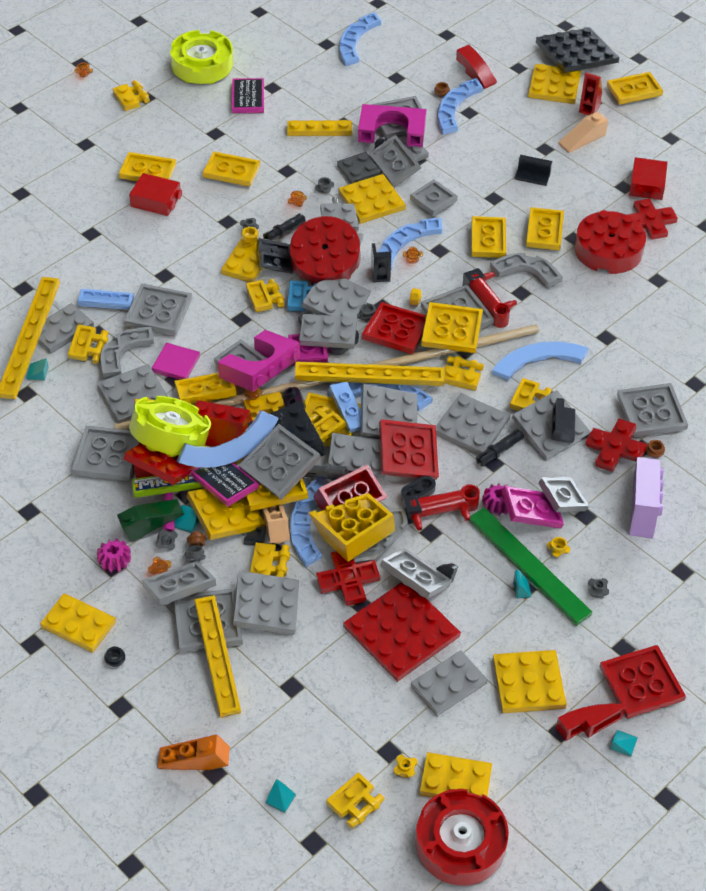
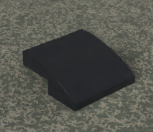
M259 238L257 240L259 268L293 274L290 244Z

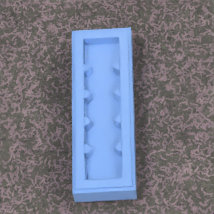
M81 289L77 303L78 306L129 310L134 300V293Z
M348 382L330 385L329 391L342 419L346 423L348 432L360 431L361 410Z

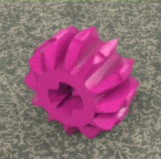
M500 483L497 486L491 484L489 488H485L484 495L482 496L484 507L490 510L491 514L497 513L498 516L501 513L505 515L508 513L501 491L504 486H501Z
M116 538L115 541L111 542L108 539L107 544L101 543V548L97 549V562L103 570L109 569L112 573L113 570L117 569L120 572L121 567L127 568V563L131 562V550L125 541L119 542Z

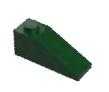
M178 499L136 505L117 514L122 529L132 542L185 514Z

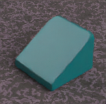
M47 359L31 363L26 378L45 380L49 367Z
M181 505L185 515L176 519L175 528L192 533L199 519L192 507Z
M515 570L513 585L517 599L530 598L531 591L527 578L519 570Z

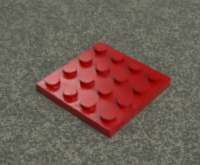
M402 582L343 622V627L397 682L461 635V632L432 603Z

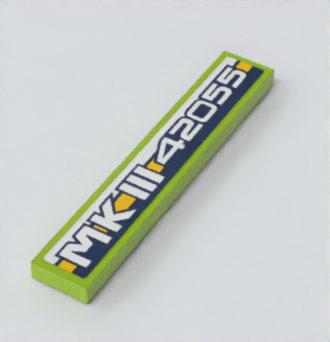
M191 474L175 485L157 476L132 479L134 498L204 488L191 477Z

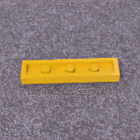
M352 120L287 121V136H352Z

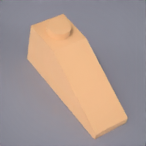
M597 111L585 117L558 144L568 153L606 135L608 119Z
M283 505L263 508L262 514L270 543L281 544L290 540L288 518Z

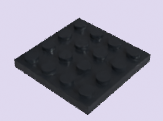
M590 27L536 37L535 43L563 73L619 63L620 57Z

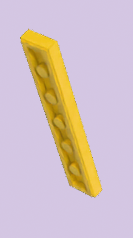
M215 595L194 599L220 718L241 713V707Z

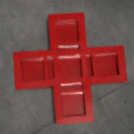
M650 198L634 201L633 207L637 213L627 214L631 215L646 229L651 240L667 237L668 230L665 225L677 223L678 220L672 207L655 209Z
M618 418L611 433L593 427L585 443L587 447L601 451L595 461L596 467L614 472L621 457L635 462L637 457L642 458L647 448L646 443L631 439L637 428L636 423Z
M337 551L331 552L334 569L316 573L321 594L341 590L346 606L366 602V595L362 585L380 581V573L375 560L355 564L354 559L348 562Z

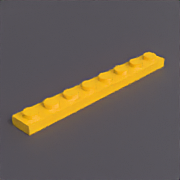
M42 277L1 379L0 398L16 399L58 291L60 285L59 278Z
M296 362L295 380L444 386V368Z

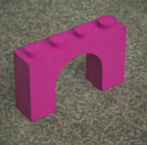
M362 104L358 127V142L374 143L376 130L384 124L394 123L403 126L408 131L407 146L423 147L427 109Z
M265 329L254 337V348L267 359L248 361L229 354L218 361L219 378L254 392L300 359V343Z

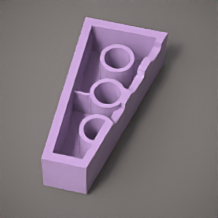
M637 457L633 481L631 526L629 530V535L653 539L657 517L662 515L663 510L662 478L664 468H660L661 460Z

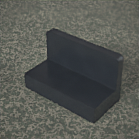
M520 154L515 180L547 186L553 161Z
M375 243L371 245L373 283L390 282L391 251L377 252Z
M557 398L552 407L551 440L573 443L575 441L576 410L564 407V399Z

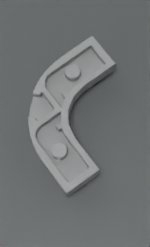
M515 253L490 262V268L498 277L519 270L529 271L538 276L547 288L562 282L563 276L550 262L537 255L535 258L525 256L526 253Z
M151 326L122 331L114 335L113 339L104 345L101 351L103 378H111L122 374L120 357L126 350L137 346L154 344Z

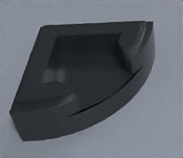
M266 526L256 527L255 530L247 533L244 538V545L255 546L256 542L264 543Z
M453 563L442 564L436 570L450 578L451 582H453L459 566Z

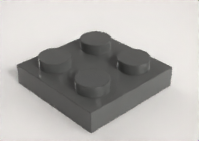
M367 152L337 161V167L350 184L382 174L381 169Z

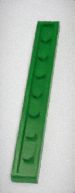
M485 507L470 516L469 521L576 626L592 616V611Z

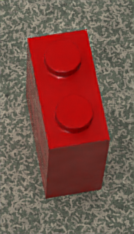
M635 157L629 196L663 200L668 161Z
M142 173L129 194L130 205L134 208L168 216L171 210H174L178 199L182 197L180 182Z

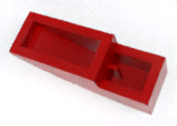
M468 44L457 49L456 60L465 67V73L472 79L477 78L484 89L497 84L492 71L472 46Z
M611 703L582 707L558 717L556 730L565 741L581 732H584L589 738L621 720L626 707L624 704Z

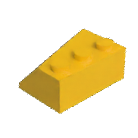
M369 493L345 500L344 504L335 507L334 505L327 506L326 510L316 512V510L309 512V516L323 540L348 562L395 531L394 515Z

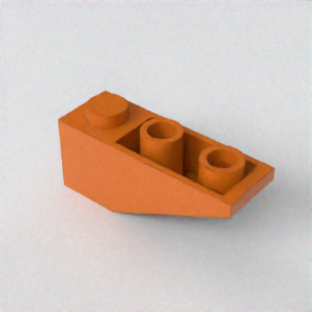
M215 734L160 747L158 768L171 770H213L229 766L230 746Z

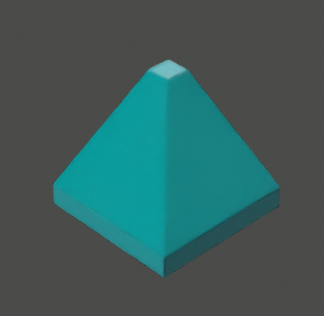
M617 730L610 749L631 757L638 737Z
M276 779L267 797L266 804L285 813L296 797V793Z

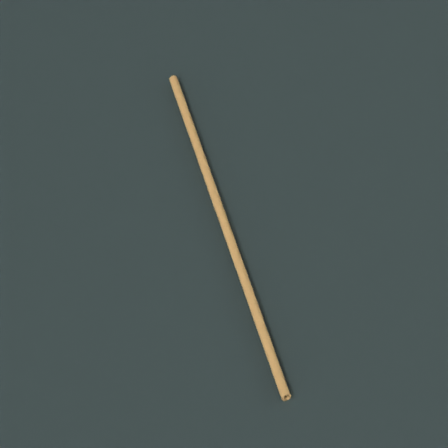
M537 324L480 337L478 338L477 347L539 333ZM434 348L368 365L402 366L460 351ZM299 380L231 396L227 399L214 400L211 403L234 406L244 403L245 399L276 392L284 394V391L289 387H297L301 390L330 382ZM130 421L114 424V429L129 430Z

